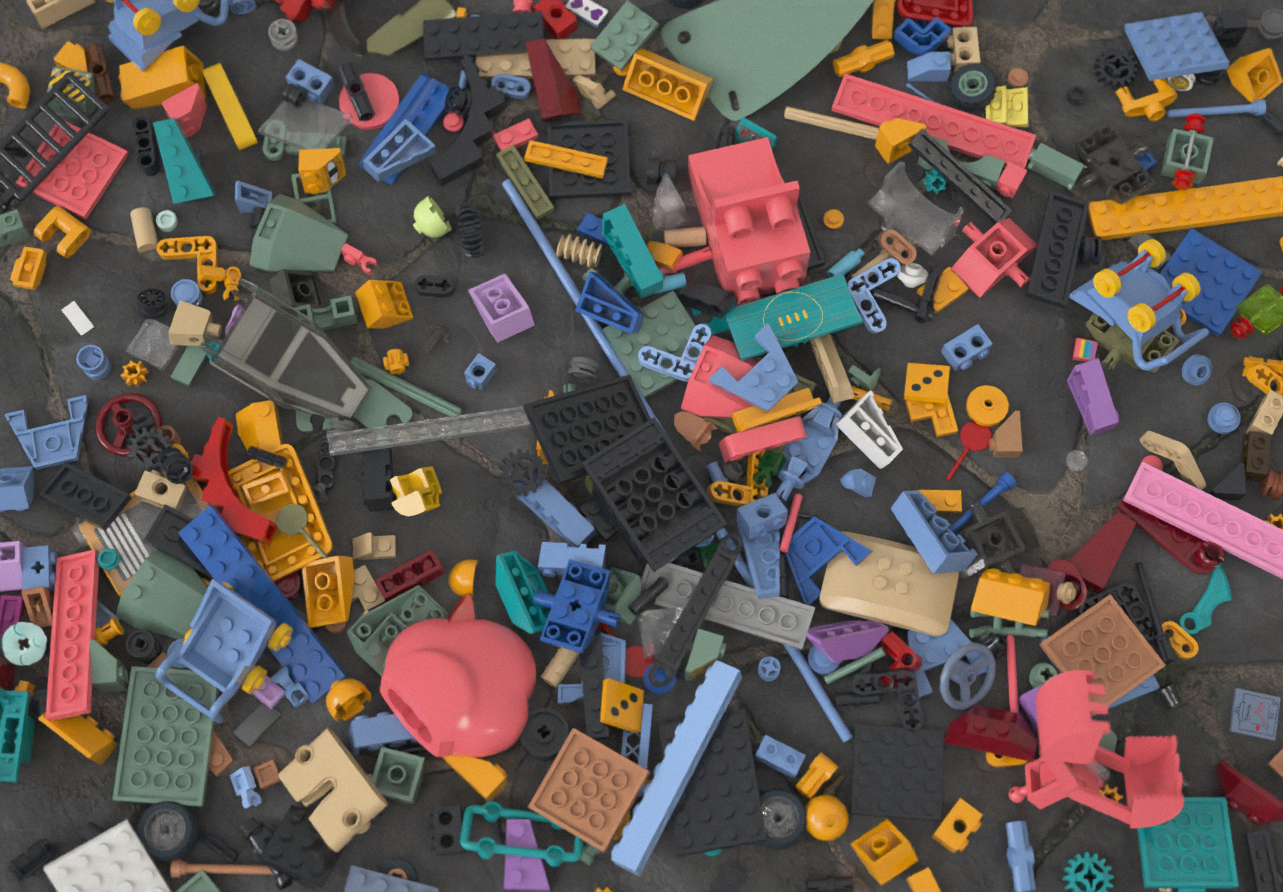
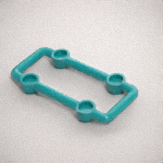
M495 801L487 802L484 806H468L464 812L460 844L466 850L477 851L480 857L484 859H489L496 853L546 859L550 866L557 867L563 861L576 862L582 857L584 840L575 836L574 853L564 852L557 845L550 846L547 850L499 845L488 837L482 838L478 842L469 841L473 814L483 815L488 822H495L500 817L549 822L554 829H563L537 812L501 808L500 804Z

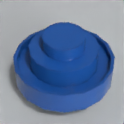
M652 663L644 673L646 688L656 695L669 693L676 683V674L674 673L671 681L666 686L655 687L649 681V671L654 664ZM656 670L654 674L656 680L660 682L665 681V672Z

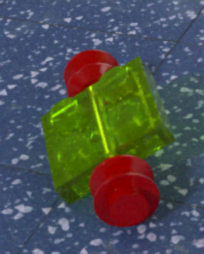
M1267 283L1239 303L1236 307L1241 317L1238 318V323H1231L1230 330L1232 335L1244 340L1246 339V333L1252 334L1254 332L1253 325L1265 335L1283 323V287L1278 292Z

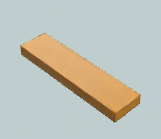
M529 140L524 157L527 162L598 178L604 177L608 163V157Z

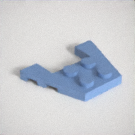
M767 323L754 336V339L768 352L760 362L739 381L723 366L708 379L711 384L725 389L724 391L742 398L744 401L765 412L772 409L798 384V380L775 334Z
M87 395L67 399L70 420L33 429L28 427L27 415L24 410L5 414L7 421L10 423L12 430L18 437L36 470L79 460L89 402Z
M951 619L947 632L940 637L912 630L907 631L908 646L922 658V666L915 672L919 698L933 693L925 671L945 664L950 656L961 646L972 643ZM971 652L963 657L971 665L982 658L983 655L979 652ZM909 656L910 664L913 662V656ZM987 666L976 672V676L987 673Z
M601 633L605 679L610 678L625 684L626 641ZM582 678L581 684H558V706L583 699Z

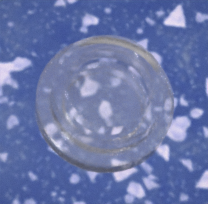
M1071 451L1066 457V465L1072 471H1081L1087 465V457L1081 451Z

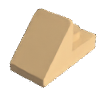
M372 532L353 538V560L396 558L395 535L373 536Z

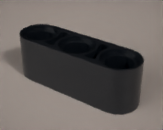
M138 116L132 122L136 160L142 173L152 177L159 172L160 168L155 130L146 116Z
M690 280L677 295L683 305L717 318H723L736 305V299L730 292L696 280Z

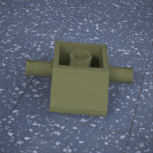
M1093 313L1085 325L1098 344L1110 352L1102 361V366L1105 368L1111 362L1107 370L1113 371L1121 359L1131 367L1141 369L1134 361L1133 340L1117 324L1111 326L1102 317ZM1166 330L1162 331L1141 346L1144 361L1149 362L1167 356L1180 340ZM1160 367L1155 368V369H1152V370H1149V371L1156 373L1157 370H1158Z

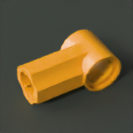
M820 752L795 788L805 797L811 799L824 781L827 782L839 766Z

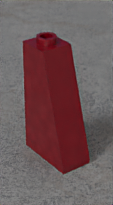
M1116 513L1069 560L1078 569L1086 587L1098 594L1103 590L1137 523L1129 515Z

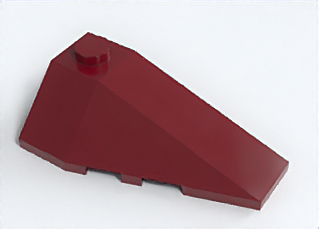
M545 38L525 42L542 121L581 114L577 92Z

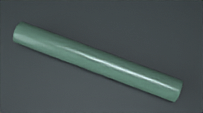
M883 647L824 676L825 682L830 684L885 656L886 653Z

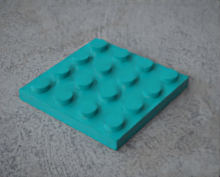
M1184 797L1183 808L1174 818L1158 825L1137 828L1144 888L1236 889L1239 886L1226 797Z

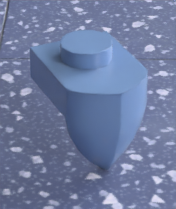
M853 469L847 472L840 481L845 488L851 489L866 498L872 496L876 477L862 469Z

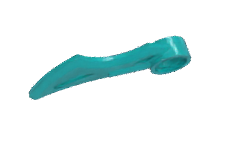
M1221 564L1212 571L1209 585L1193 612L1184 614L1177 622L1190 636L1211 625V615L1217 605L1231 601L1229 582ZM1185 619H1190L1194 622L1195 628L1193 630L1185 627Z

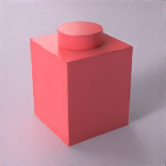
M1008 162L995 190L1005 197L1014 198L1025 178L1027 170Z

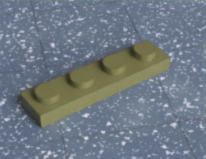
M514 145L497 153V160L536 220L554 211L552 203Z

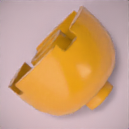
M356 679L337 680L331 685V689L327 694L326 706L336 722H339L340 718L343 721H347L363 711L365 708L363 704L366 700L370 702L372 694L361 681Z
M825 794L812 798L805 805L807 810L806 830L814 838L822 841H832L839 838L846 831L848 812L845 805L836 797Z

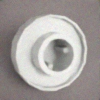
M910 263L900 266L897 277L905 286L915 288L927 281L928 272L921 265Z

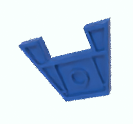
M815 516L792 535L788 552H785L804 604L812 606L820 599L821 593L820 588L811 577L842 550L856 566L873 552Z

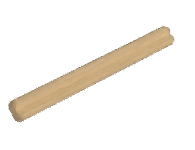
M786 107L784 117L787 119L875 140L879 131L877 127L792 107Z

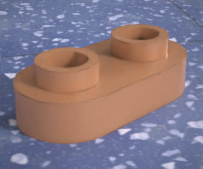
M887 230L880 235L879 244L881 248L900 264H910L915 260L916 249L897 231ZM887 237H890V238H891V240H892V243H891V244H887V242H886V238H887ZM902 251H905L907 253L906 258L902 257Z

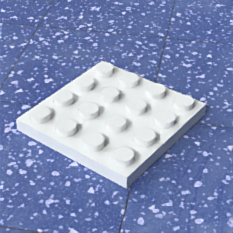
M128 820L123 821L44 866V871L58 892H172Z

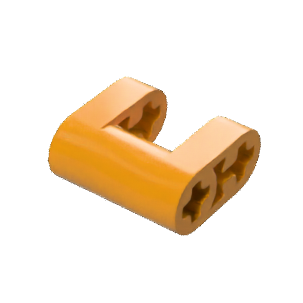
M59 206L54 207L34 230V236L43 242L48 241L58 229L65 232L67 235L57 247V252L65 258H70L91 234L89 227Z

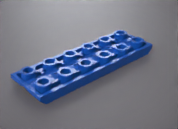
M425 73L421 74L360 160L359 168L365 170L363 160L405 119L427 137L445 112V99L450 87ZM404 170L383 181L393 186Z

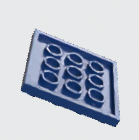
M1191 228L1160 274L1171 288L1173 280L1182 273H1189L1198 280L1200 284L1199 295L1191 301H1182L1181 309L1184 310L1188 319L1219 337L1262 271Z

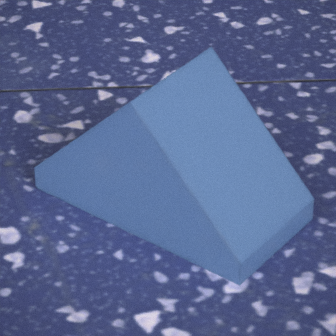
M241 181L235 182V202L241 213L253 212L254 207L267 208L268 203L272 200L271 191Z

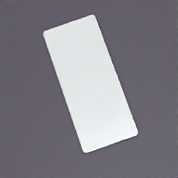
M75 301L62 309L81 336L94 327Z

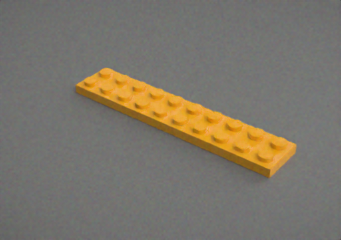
M1283 176L1192 188L1185 191L1178 190L1089 202L1088 216L1094 236H1101V240L1283 216Z

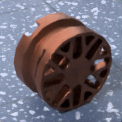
M1269 468L1268 475L1261 481L1259 495L1262 497L1270 496L1271 499L1278 501L1283 493V471L1275 472L1274 469Z

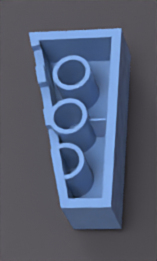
M919 490L903 491L891 507L896 519L900 522L907 536L912 540L917 551L921 554L933 574L965 571L978 555L974 549L969 550L963 544L965 540L960 534L956 536L949 529L951 524L946 519L935 514L937 509Z
M382 712L377 714V717L368 718L367 715L355 717V720L351 722L348 729L352 756L360 755L359 750L364 749L370 752L380 751L381 747H385L388 744L393 748L407 744V740H411L413 744L418 743L400 722L396 714L390 715V712Z

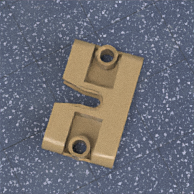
M326 728L310 745L301 746L296 751L295 759L278 774L296 802L302 801L306 807L317 801L334 787L332 792L317 806L309 820L327 845L337 853L356 833L362 834L366 832L370 826V820L375 818L388 805L385 798L342 741L329 728Z

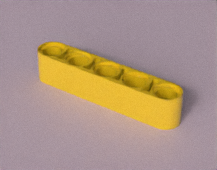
M221 63L203 69V75L239 151L257 144V139Z

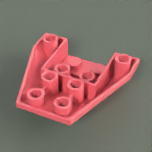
M712 335L704 345L690 376L681 409L700 417L732 418V413L754 406L742 398L724 391L725 389L711 384L708 379L723 366L739 381L758 362L753 358L742 361L733 342Z

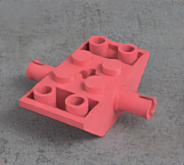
M1010 218L999 221L984 234L972 222L963 228L962 232L974 243L960 257L951 270L979 298L1003 277L1008 275L1020 288L1028 282L1029 277L1018 267V264L1036 249L1037 244Z

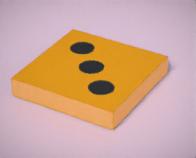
M908 363L904 400L947 403L950 366Z
M610 678L603 680L600 722L636 734L641 732L644 690Z

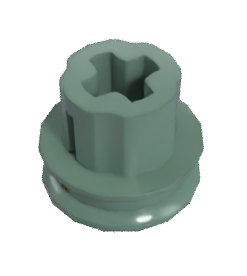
M1048 663L1035 665L1029 674L1031 686L1036 688L1047 682L1044 680V676L1041 675L1043 672L1049 675L1047 681L1058 675L1056 668Z

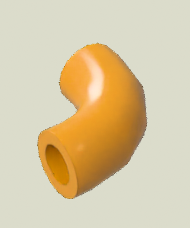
M0 62V83H4L9 87L7 102L17 108H27L30 96L27 78L18 68Z

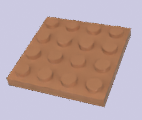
M1111 594L1040 643L1041 648L1060 673L1073 670L1094 671L1095 679H1093L1094 682L1092 684L1105 685L1106 694L1105 696L1088 695L1089 702L1106 703L1107 707L1166 666Z
M573 728L528 808L606 853L651 772Z

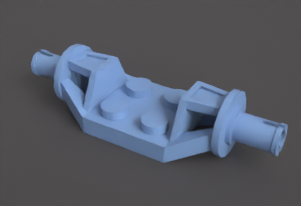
M830 396L827 403L822 402L801 419L807 437L787 444L781 453L785 455L786 461L779 472L778 477L782 482L775 493L778 498L783 493L781 502L787 501L793 487L802 489L805 484L819 476L838 441L839 427L836 423L842 418V414L837 409L842 401L833 403ZM803 471L806 472L801 478H799Z

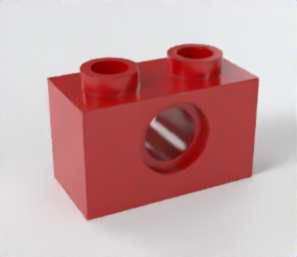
M541 0L533 6L534 12L542 11L543 26L556 40L565 39L577 30V17L572 11L569 12L565 8L562 0Z

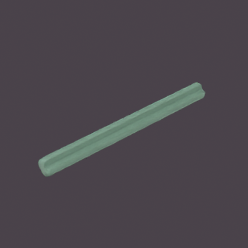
M353 357L350 361L349 366L351 369L454 419H458L462 413L460 407L357 357Z

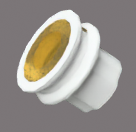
M1194 74L1170 77L1167 78V81L1176 90L1188 91L1195 82Z

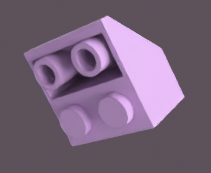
M20 541L0 543V592L23 590L22 548L27 547Z

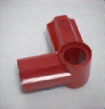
M893 631L886 634L880 646L896 660L889 669L909 667L915 672L918 671L922 666L921 656L915 653ZM913 656L912 664L907 666V658ZM903 674L902 679L905 681L908 678V674ZM893 675L894 685H896L899 679H896V675ZM881 676V677H880V679H881L886 685H889V684H890L891 681H890L889 677H887V676Z

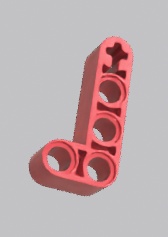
M798 416L729 435L719 442V447L724 462L727 463L733 460L739 461L750 454L805 439L807 435L801 417Z

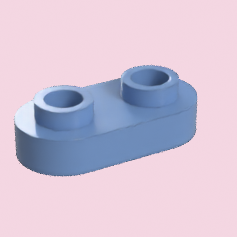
M498 74L491 81V86L495 85L498 91L502 90L505 97L525 99L531 93L530 83L524 78Z

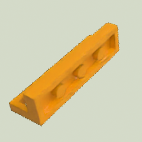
M806 388L785 395L768 412L752 406L732 413L731 417L739 433L812 410L822 402L820 397L813 399L810 389Z

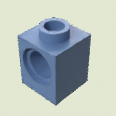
M478 353L464 372L467 380L466 383L474 389L478 387L483 391L496 374L497 367L495 363ZM477 371L485 372L480 377L474 375Z

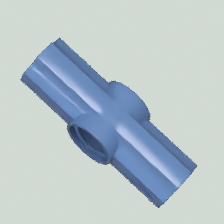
M1026 821L1006 823L1009 845L1007 848V859L1009 867L1012 868L1015 892L1035 891L1032 867L1034 865V854L1031 845H1029Z

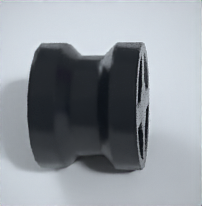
M290 83L282 94V100L286 103H292V106L295 108H300L307 98V91L298 89L293 83Z

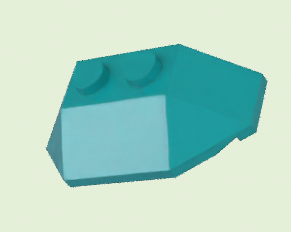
M516 550L498 554L496 556L495 585L512 623L530 634L543 631L551 608L534 604L533 602L534 596H538L535 594L537 590L549 594L539 570L527 559L521 557L520 553Z

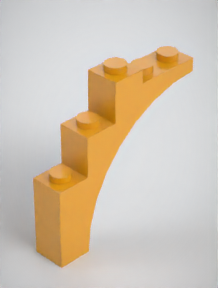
M873 0L872 39H892L895 0Z

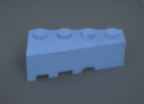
M536 470L532 472L533 481H535L537 476ZM546 479L540 480L543 484L541 488L535 486L536 493L533 494L529 490L528 496L525 497L523 492L517 496L570 546L580 547V544H586L595 535V524L588 517L584 518L579 513L578 508L574 504L569 503ZM514 483L517 486L526 487L523 485V483Z

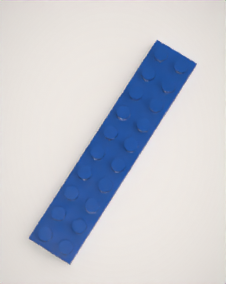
M214 505L208 506L178 533L214 579L221 583L227 582L234 587L235 593L277 622L276 625L278 627L286 623L293 628L292 638L285 648L282 647L277 652L272 649L270 650L283 667L287 666L289 675L293 680L301 684L310 696L309 700L311 703H315L326 694L335 681L342 680L347 676L346 672Z

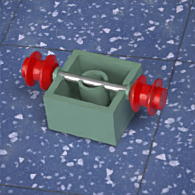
M1193 113L1186 117L1185 131L1173 128L1167 139L1160 175L1176 178L1172 183L1178 190L1182 191L1192 188L1193 183L1201 184L1207 174L1214 138L1200 135L1205 130L1203 125L1206 124V119L1198 113Z

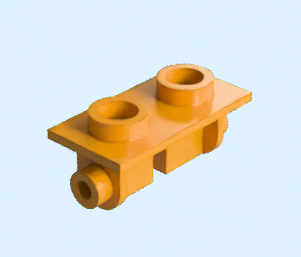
M1252 356L1244 358L1243 365L1245 368L1242 376L1247 377V370L1250 366L1263 364L1283 378V360L1268 359L1267 363H1265L1263 358Z

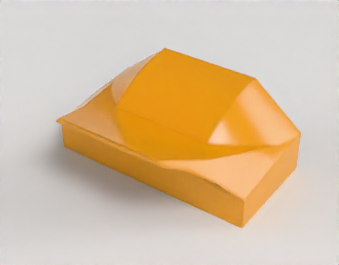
M23 248L21 257L16 259L10 278L14 286L36 290L41 283L45 270L46 252L42 249Z

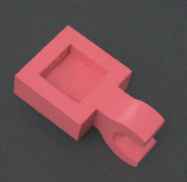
M346 243L341 249L344 260L353 266L356 264L362 267L363 272L367 275L372 273L369 268H366L367 265L377 266L374 258L365 256L363 252Z

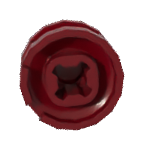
M296 572L274 581L289 602L297 599L302 593V579Z

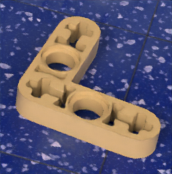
M1147 431L1140 438L1141 444L1148 451L1173 460L1185 483L1199 490H1203L1206 487V482L1190 450L1183 443L1152 431Z

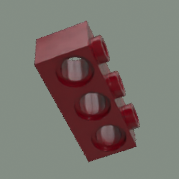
M431 549L374 581L383 598L388 602L418 585L421 587L445 573L434 551Z

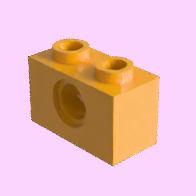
M960 798L932 835V838L953 854L957 850L962 852L969 842L966 839L971 831L975 833L981 826L982 822L979 819L982 817V814ZM954 822L963 824V833H958L954 830Z

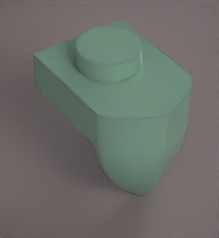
M853 365L849 369L847 377L852 386L860 387L862 390L869 392L876 386L881 369L878 368L870 377Z

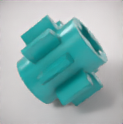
M933 169L925 172L927 175L922 181L927 185L926 190L928 192L934 190L938 194V191L946 190L945 183L948 181L936 170Z

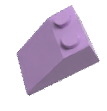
M506 274L468 290L487 328L497 343L535 326L529 306Z

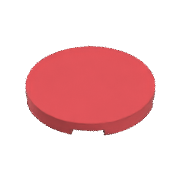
M375 73L361 74L359 76L364 84L375 116L366 122L359 121L345 86L339 97L342 115L345 120L359 129L374 130L386 125L400 105L397 88L385 76Z

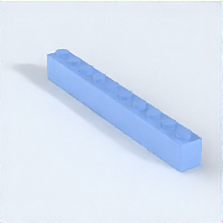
M715 660L714 664L708 667L703 685L700 684L698 686L693 704H689L683 723H680L676 728V737L665 749V758L655 768L654 779L646 785L643 793L645 795L641 803L635 806L633 819L630 823L626 824L622 832V840L612 850V861L638 876L642 873L742 679L740 670L718 660Z

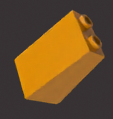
M185 46L162 52L144 72L132 62L119 66V81L122 89L120 96L122 101L132 109L162 105V102L196 83L199 85L204 98H207L205 77L202 72L204 69L203 62Z

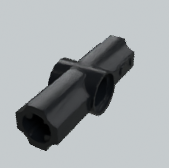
M346 62L338 68V72L359 121L366 122L375 116V112L355 64Z

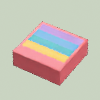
M1077 338L1072 359L1083 362L1094 360L1098 342Z

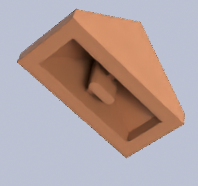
M44 586L23 589L21 593L31 623L40 628L52 626L53 593Z

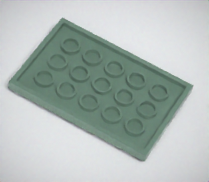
M132 666L113 801L151 804L161 803L162 801H175V803L178 802V804L185 806L204 807L215 721L161 684L156 678L158 668ZM167 670L165 675L172 682L211 709L214 702L218 699V688L192 670Z

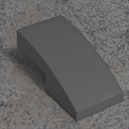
M263 703L233 733L252 748L266 731L269 732L283 715L276 709H270Z

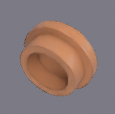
M1021 68L1012 69L1008 75V81L1011 86L1020 88L1027 83L1028 74Z

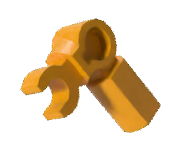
M207 265L200 267V279L224 281V286L226 287L223 293L224 300L229 298V293L234 295V301L239 300L240 291L237 287L239 286L241 272L237 267H230L227 270H224L223 267Z

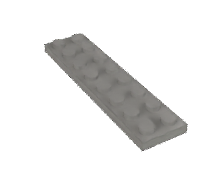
M647 563L640 582L641 591L648 589L661 577L666 581L669 588L656 598L654 605L682 613L703 573L671 563L653 572ZM725 580L704 620L803 650L815 607L779 596L758 599L755 589Z

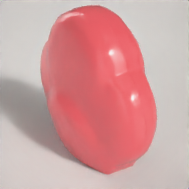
M426 619L408 626L393 640L387 652L380 692L404 727L433 755L437 757L450 755L486 757L506 750L522 734L528 720V701L536 684V665L531 649L525 641L513 630L497 622L476 619L460 623H448V619Z

